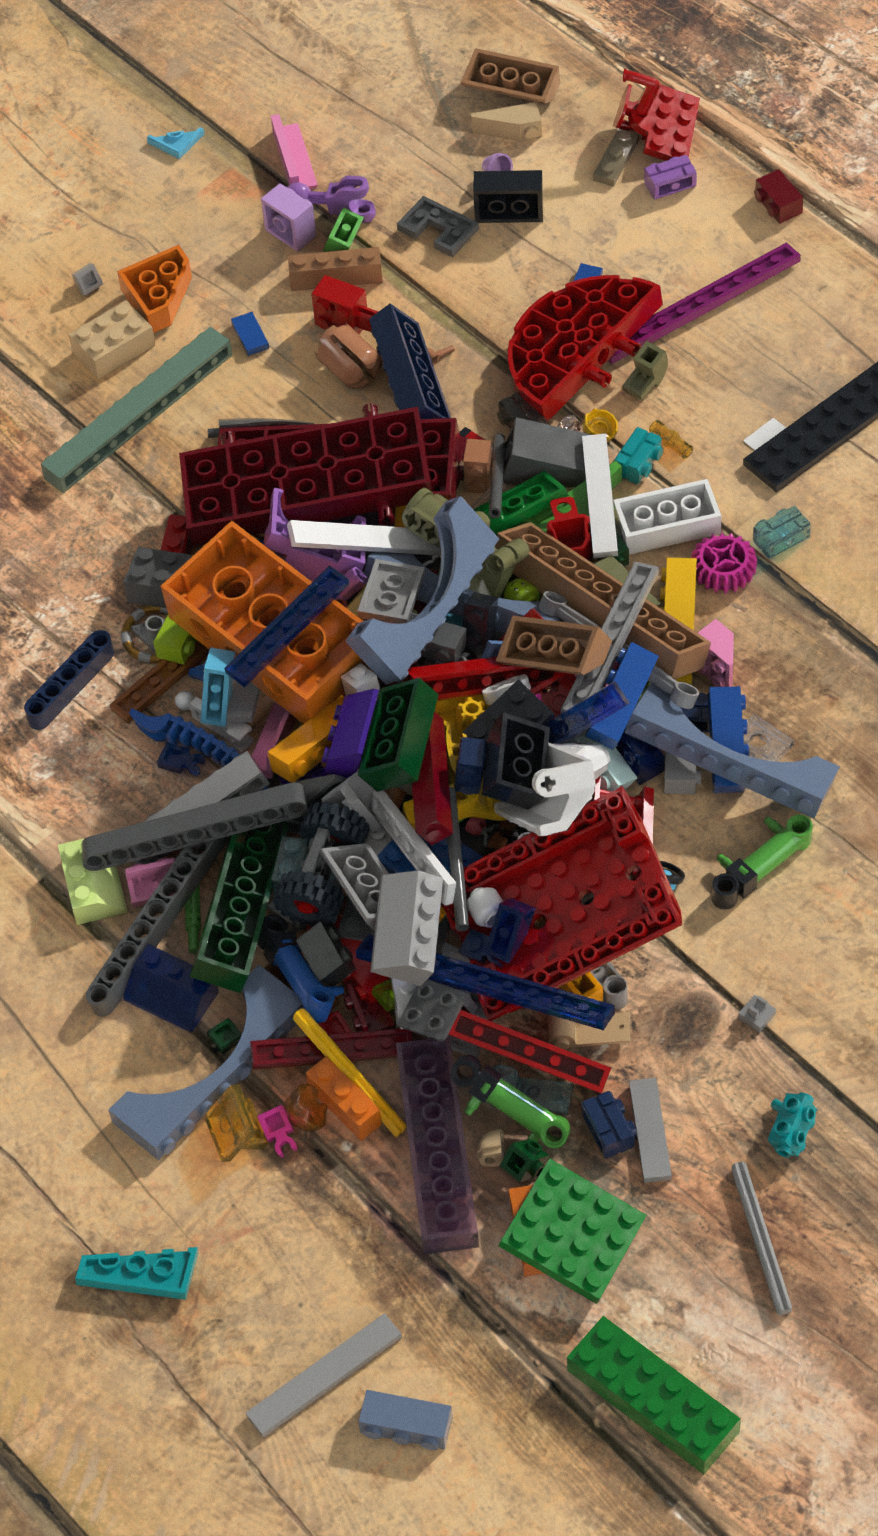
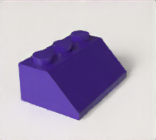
M370 689L345 695L343 704H337L333 718L338 720L337 727L331 725L327 741H331L332 745L331 748L325 747L322 762L327 763L324 773L349 778L358 771L379 690Z

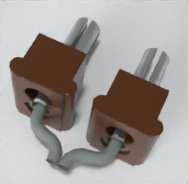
M502 820L500 824H493L490 828L484 827L481 832L484 835L483 844L486 846L484 857L505 847L512 839L517 840L523 834L517 830L518 825L509 822V820ZM494 828H498L487 843L488 834L486 832H491Z

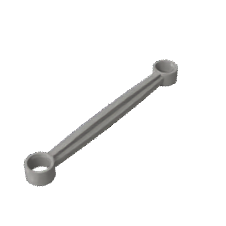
M551 591L544 592L538 606L543 613L552 617H559L567 623L602 628L566 605L567 600L562 595ZM624 643L622 648L627 649L628 645ZM656 665L648 678V681L670 694V700L675 705L685 709H692L699 695V691L694 686L684 682H677Z

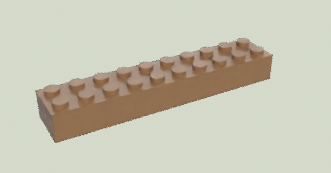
M531 522L497 533L499 538L495 545L497 549L516 538L523 539L529 546L528 557L516 564L513 570V574L518 579L522 578L528 581L540 593L544 594L546 591H551L562 595L567 600L566 605L600 627L603 626L623 583ZM647 599L625 641L628 646L633 642L658 655L659 657L655 665L673 679L703 669L711 646L709 640Z

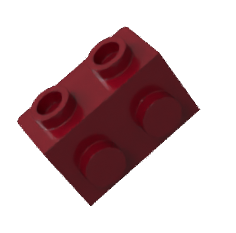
M351 983L346 984L347 994L343 995L347 1010L352 1009L355 1015L351 1018L356 1032L395 1029L383 996L378 998L377 1003L368 1005L365 1000L360 1001L356 997Z

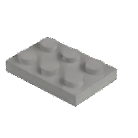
M376 559L357 610V617L365 620L374 618L393 624L409 622L425 575V567Z

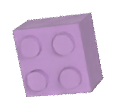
M281 183L261 198L264 225L267 232L297 252L316 237L314 208L309 200L303 199L291 188H287Z

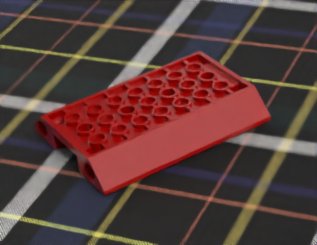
M623 787L586 804L566 831L547 836H537L536 833L532 832L463 868L467 901L471 892L479 887L494 888L506 905L504 919L498 925L491 928L479 926L468 912L469 929L458 931L455 927L453 904L444 905L442 903L449 924L459 934L462 943L470 929H474L492 937L495 941L499 942V945H502L509 951L508 955L499 953L496 956V960L502 964L501 968H498L493 962L490 963L488 958L484 965L469 959L473 972L469 975L486 1019L489 1021L682 926L681 909L645 825ZM635 869H641L642 874L640 878L631 881V872ZM588 893H593V901L588 905H583V897ZM540 917H545V926L541 929H535L536 920Z

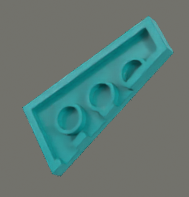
M190 1247L188 1251L174 1252V1249H163L162 1253L146 1254L145 1251H135L134 1254L120 1256L119 1253L82 1255L75 1277L76 1285L186 1300L198 1257V1247Z

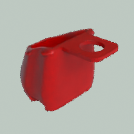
M573 497L552 500L550 506L554 519L547 523L546 533L588 561H591L593 547L589 516L578 514ZM567 503L571 506V510L568 513H560L557 510V506Z

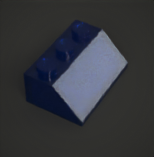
M148 944L134 963L123 999L192 1033L218 995L219 988L216 985L189 977L192 964Z

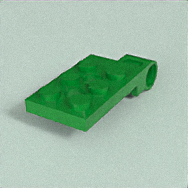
M543 471L502 493L500 517L492 518L489 516V501L473 510L475 512H484L490 520L489 528L497 536V533L514 528L529 517L538 515L540 511L550 506L552 500L568 497L569 495L562 484L546 471Z

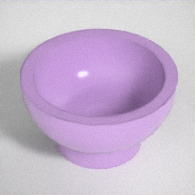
M495 153L484 159L482 170L512 171L513 163L507 154Z

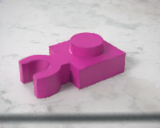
M283 1105L257 1116L268 1142L276 1140L275 1151L281 1158L284 1157L282 1147L285 1144H290L293 1151H297V1144L287 1135L294 1132V1129Z

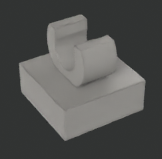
M92 263L87 264L72 274L81 295L86 296L103 284Z
M754 995L738 1013V1019L760 1033L776 1015V1008L769 1005L768 1001L762 997Z

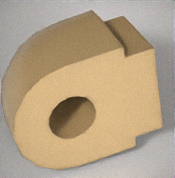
M502 1129L489 1131L484 1134L478 1141L476 1148V1157L481 1165L486 1167L499 1166L506 1155V1142Z

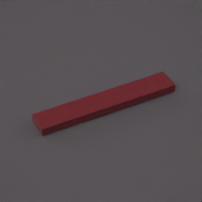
M398 1028L327 1034L350 1061L408 1057L415 1054L412 1031ZM308 1036L250 1041L252 1070L315 1065L325 1058L324 1054Z

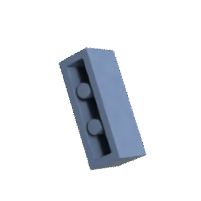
M366 1390L358 1422L360 1433H363L368 1438L380 1439L384 1437L402 1445L414 1443L420 1444L421 1447L428 1450H437L438 1448H446L453 1415L450 1405Z

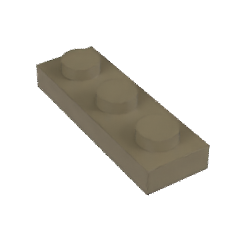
M621 129L617 130L593 173V181L615 186L639 142V134Z

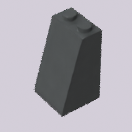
M516 417L505 442L503 484L519 485L535 475L546 471L564 487H577L586 481L582 436L591 434Z

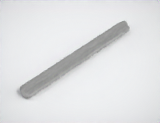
M745 1162L734 1163L731 1171L778 1315L789 1314L792 1311V1305Z

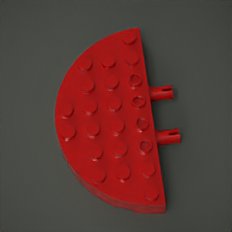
M620 275L593 276L565 284V288L555 293L550 291L534 302L516 323L514 334L508 344V363L515 393L524 408L536 419L546 424L589 380L604 388L607 387V384L609 385L612 375L600 368L618 350L634 357L641 349V344L630 338L663 305L660 285L637 277H633L631 280L621 279Z

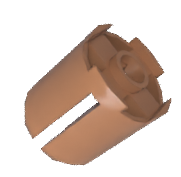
M347 323L340 327L333 325L319 338L322 343L318 349V354L315 352L316 359L347 387L352 389L363 388L370 382L363 375L364 373L360 367L374 379L382 365L380 354Z

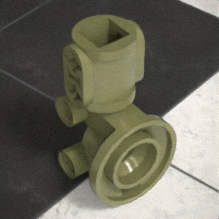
M425 487L419 490L407 504L402 514V522L407 529L430 544H435L441 549L437 527L433 518L445 501L448 500L439 494H433V492ZM476 511L477 515L490 527L488 516L484 512ZM516 538L499 549L494 546V552L484 560L481 571L470 580L471 585L468 589L501 598L516 564L529 555V546L523 539ZM441 563L438 568V576L440 575Z

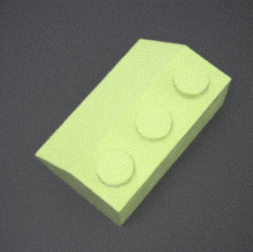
M84 839L58 845L77 925L128 913L117 866L98 871L85 869L83 867L81 843Z

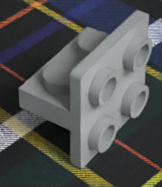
M358 771L321 799L322 802L328 801L330 805H333L334 802L343 808L347 806L351 812L355 810L359 813L358 817L366 819L365 823H369V828L373 833L382 828L370 811L374 789L358 776Z

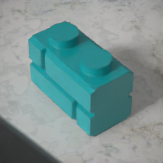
M639 427L634 430L613 460V462L616 460L622 466L623 479L627 478L628 481L638 484L643 477L647 478L649 476L653 462L655 460L659 461L663 454L662 438L652 432L648 433L647 430Z

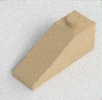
M536 102L471 113L472 133L515 140L542 137V120Z

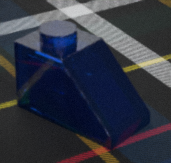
M513 898L499 903L485 954L510 963L529 932L536 908Z

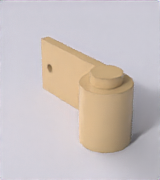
M553 1008L548 1012V1043L565 1050L575 1047L631 1043L630 1012L576 1016L575 1012L570 1008Z

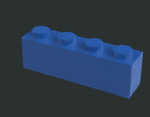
M633 642L630 643L627 649L622 648L615 660L619 665L616 671L613 669L610 671L605 681L609 686L606 692H600L595 702V705L599 707L596 713H590L585 723V726L588 727L585 737L611 750L615 748L656 664L658 655Z
M740 686L709 687L707 703L710 738L733 751L749 756V746L744 744V735H747V719H742V710L746 709V697L741 695ZM712 773L713 793H740L745 791V787Z

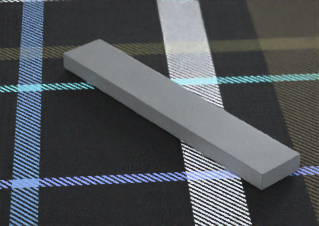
M384 1313L248 1410L246 1417L264 1438L402 1338L401 1332Z

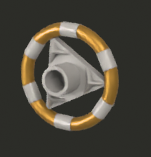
M146 605L130 614L124 622L121 631L122 645L128 654L138 661L150 664L159 663L163 659L157 658L153 642L165 619L161 616L153 615L148 617L145 623L134 624L145 615L151 613L168 614L167 608ZM131 629L155 654L139 651L133 646L130 634Z

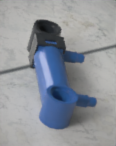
M265 916L257 945L264 950L263 955L271 967L278 966L303 1004V1008L317 1023L325 1022L329 1017L335 996L343 994L344 988L342 986H322L300 953L302 950L296 941L298 938L293 931L287 932V922L280 916Z

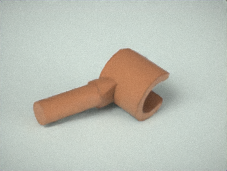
M453 345L436 352L431 348H427L433 365L437 364L440 357L455 350Z

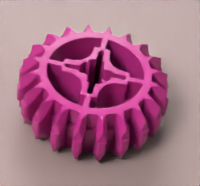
M721 532L717 537L711 534L710 539L703 537L701 543L696 544L695 550L691 554V558H697L696 578L698 584H704L706 590L714 588L715 594L718 590H723L726 594L729 589H732L735 593L738 587L744 589L746 582L751 583L756 573L757 558L754 548L750 547L749 541L743 542L741 536L734 538L732 533L729 536H724Z

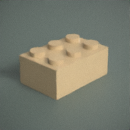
M126 300L69 333L73 354L98 380L155 346L152 326Z

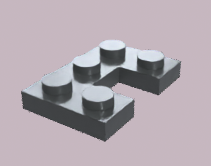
M422 196L397 223L398 231L414 239L428 225L442 231V234L434 241V248L451 257H454L479 230L478 222L425 196Z

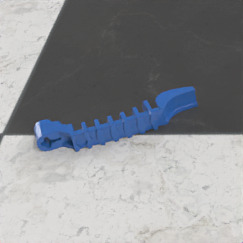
M133 708L129 712L138 728L154 741L163 742L167 740L169 744L175 747L180 742L188 749L192 745L196 751L203 752L204 755L213 759L214 762L222 767L240 755L235 748H229L223 740L219 741L215 735H209L203 728H197L192 722H186L180 716L175 717L167 713L162 716L152 717Z

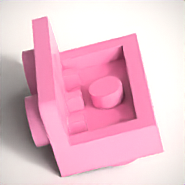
M161 858L153 863H138L125 869L133 908L147 903L176 858Z

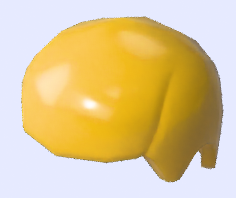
M594 408L591 412L585 414L582 430L584 433L591 435L606 434L607 442H609L618 432V422L615 416L607 410Z

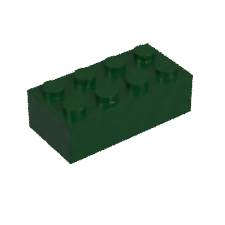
M421 678L379 689L358 771V776L377 792L418 781L439 695Z

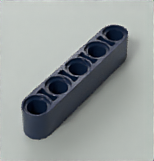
M94 631L26 701L24 710L28 724L32 729L41 730L46 728L112 659L114 649L111 636L107 631Z

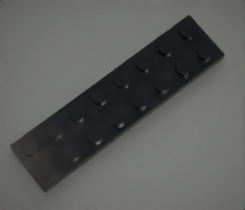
M878 362L743 459V465L777 493L878 419Z

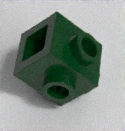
M527 1139L512 1143L499 1166L520 1183L538 1178L545 1167L544 1164L549 1155L542 1150L539 1143Z

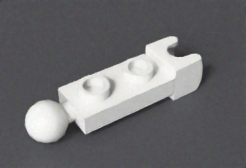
M188 691L178 693L175 697L176 706L183 711L190 710L192 718L201 723L202 700L198 697L194 698ZM227 721L226 727L202 723L225 738L228 746L235 748L240 754L245 752L254 742L253 737L248 734L252 731V728L244 722Z

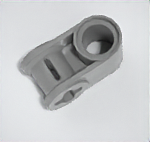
M611 962L590 971L603 987V1002L606 1006L613 1010L624 1008L628 1002L627 982L615 970Z

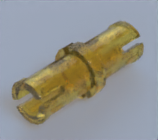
M659 419L650 425L649 432L659 435L666 448L673 449L683 459L691 455L693 446L683 440L676 430L669 429Z

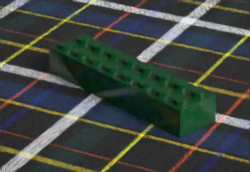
M283 821L229 836L189 977L241 993L251 969L289 822Z

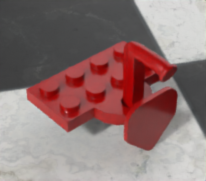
M624 68L623 82H635L644 85L645 88L639 100L632 102L629 101L632 85H627L613 127L626 131L635 130L638 134L646 137L643 154L664 161H668L672 157L687 155L689 158L700 98L661 85L653 77ZM625 115L628 116V121L624 120Z

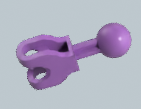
M345 176L337 183H330L327 192L311 191L307 185L301 182H295L287 186V188H291L297 195L309 200L312 204H327L329 214L340 215L342 209L346 208L364 217L362 223L371 222L376 216L375 206L372 201L362 199L369 190V184L365 177Z

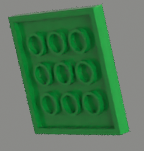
M549 1158L498 1246L597 1304L647 1215Z

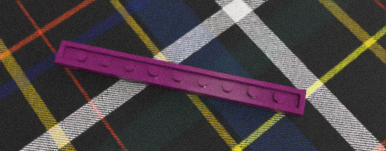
M786 242L652 315L630 339L640 343L641 347L646 341L652 343L799 263L801 255ZM618 350L608 362L614 364L627 357L628 354Z

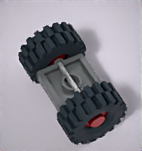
M323 801L322 804L315 802L314 805L311 804L299 832V835L302 836V841L307 842L309 853L307 858L302 860L300 870H297L296 873L293 870L288 871V874L285 872L281 877L273 898L276 910H281L280 914L289 916V920L293 922L295 920L300 922V925L305 926V924H308L310 928L320 921L329 926L336 923L344 901V893L340 891L338 885L333 886V882L329 880L332 870L320 851L322 848L363 844L366 842L370 831L369 823H365L366 819L364 817H358V812L355 810L351 812L349 807H340L338 803L333 802V805H330L328 801Z

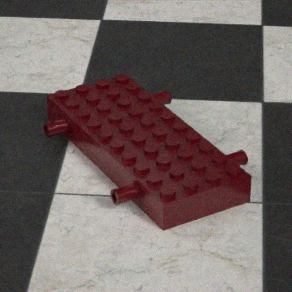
M370 403V412L368 404L362 407L364 415L362 418L238 442L235 440V433L228 431V439H226L225 432L220 435L222 445L179 453L186 525L192 545L207 544L231 521L250 535L265 533L269 524L271 495L274 488L283 490L281 508L289 522L290 520L323 522L378 511L379 524L387 526V517L389 525H392L395 521L392 508L406 506L422 488L426 487L433 492L418 407L378 414L377 405Z

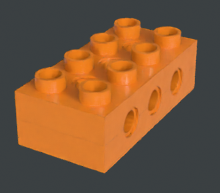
M233 521L228 523L161 585L168 615L172 621L209 650L212 647L236 652L234 669L303 724L341 695L345 697L346 694L341 680L342 675L360 663L370 669L345 642L356 625L363 622V620Z

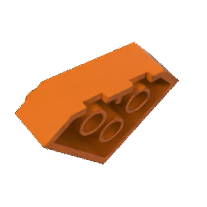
M176 245L117 271L122 293L131 306L152 326L153 333L171 326L192 279L189 258L180 245Z

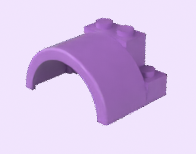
M273 489L270 519L265 531L264 546L276 552L281 559L319 588L326 582H329L334 571L344 575L354 566L362 571L365 565V551L292 547L287 528L289 521L286 519L281 508L283 490ZM357 515L351 524L366 525V518Z

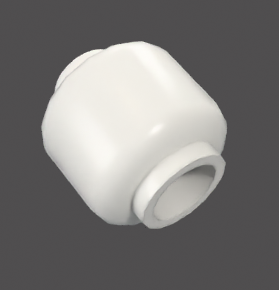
M479 887L471 892L467 901V910L477 925L491 928L501 923L504 919L506 905L494 888Z

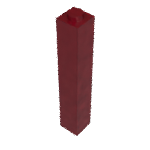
M435 711L418 781L412 783L415 831L431 845L453 834L444 719Z

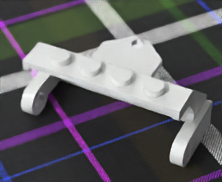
M549 743L547 767L537 771L532 779L533 790L537 794L544 796V798L529 810L505 802H498L494 804L495 814L517 824L519 827H524L528 831L536 833L537 836H547L566 831L585 804L592 799V794L595 792L594 787H596L592 760L581 756L585 753V747H581V745L556 746ZM544 781H545V787L541 786V783L544 782Z

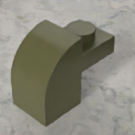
M648 341L644 343L634 356L633 361L636 368L622 385L623 391L641 401L644 400L653 386L658 388L668 367L666 351Z

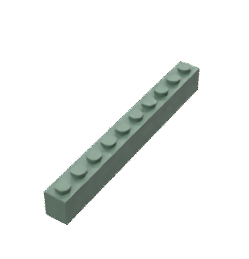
M212 327L200 333L176 355L165 361L160 368L149 374L144 381L133 387L123 398L116 401L103 414L97 416L87 427L81 429L76 436L65 442L60 449L51 456H48L41 463L44 479L62 493H65L232 356L230 340Z

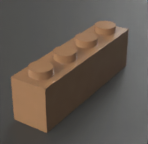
M379 247L288 255L291 291L315 289L324 275L352 285L383 283Z

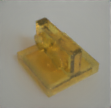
M230 1085L204 1117L221 1162H231L241 1149H264L269 1143L257 1117L258 1115L251 1098L244 1097L240 1085Z

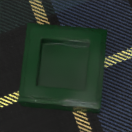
M230 1018L207 1031L208 1037L222 1055L236 1047L242 1036V1033Z

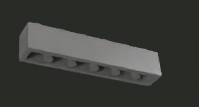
M246 751L236 756L223 768L214 771L210 777L201 783L194 785L178 799L172 800L168 806L149 816L146 821L258 792L270 783L257 762ZM170 852L162 853L159 855L147 857L132 862L134 864L153 863L156 862L158 859L165 857Z

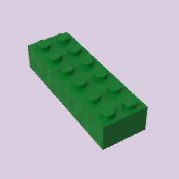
M605 1316L600 1318L567 1356V1371L703 1475L740 1433L741 1418Z

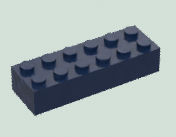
M389 303L372 316L369 321L372 327L371 333L378 345L376 349L383 360L382 367L389 378L388 385L393 390L395 396L394 403L399 410L418 407L421 419L451 418L419 323Z

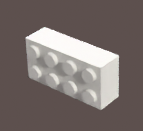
M708 479L613 500L616 527L619 535L629 548V555L703 537H710L711 534H721V513Z

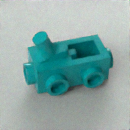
M803 1092L799 1094L786 1093L783 1102L778 1099H774L771 1102V1108L777 1111L778 1115L767 1140L778 1155L785 1158H790L791 1156L798 1157L804 1151L808 1131L814 1127L816 1122L817 1109L813 1105L814 1098L811 1095Z

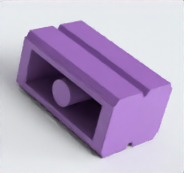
M687 155L672 157L668 161L658 164L653 163L644 168V182L655 200L695 187L697 173Z

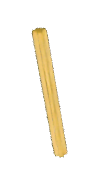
M304 1008L299 1009L293 1015V1020L324 1056H327L380 1109L381 1121L396 1137L406 1131L407 1125Z

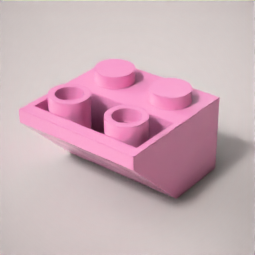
M715 619L698 632L699 635L711 642L704 668L697 672L707 676L715 687H732L734 633Z

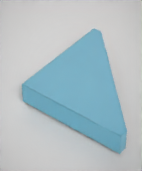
M199 127L196 131L185 133L182 130L166 133V136L154 137L149 135L147 143L180 159L205 134L204 129Z

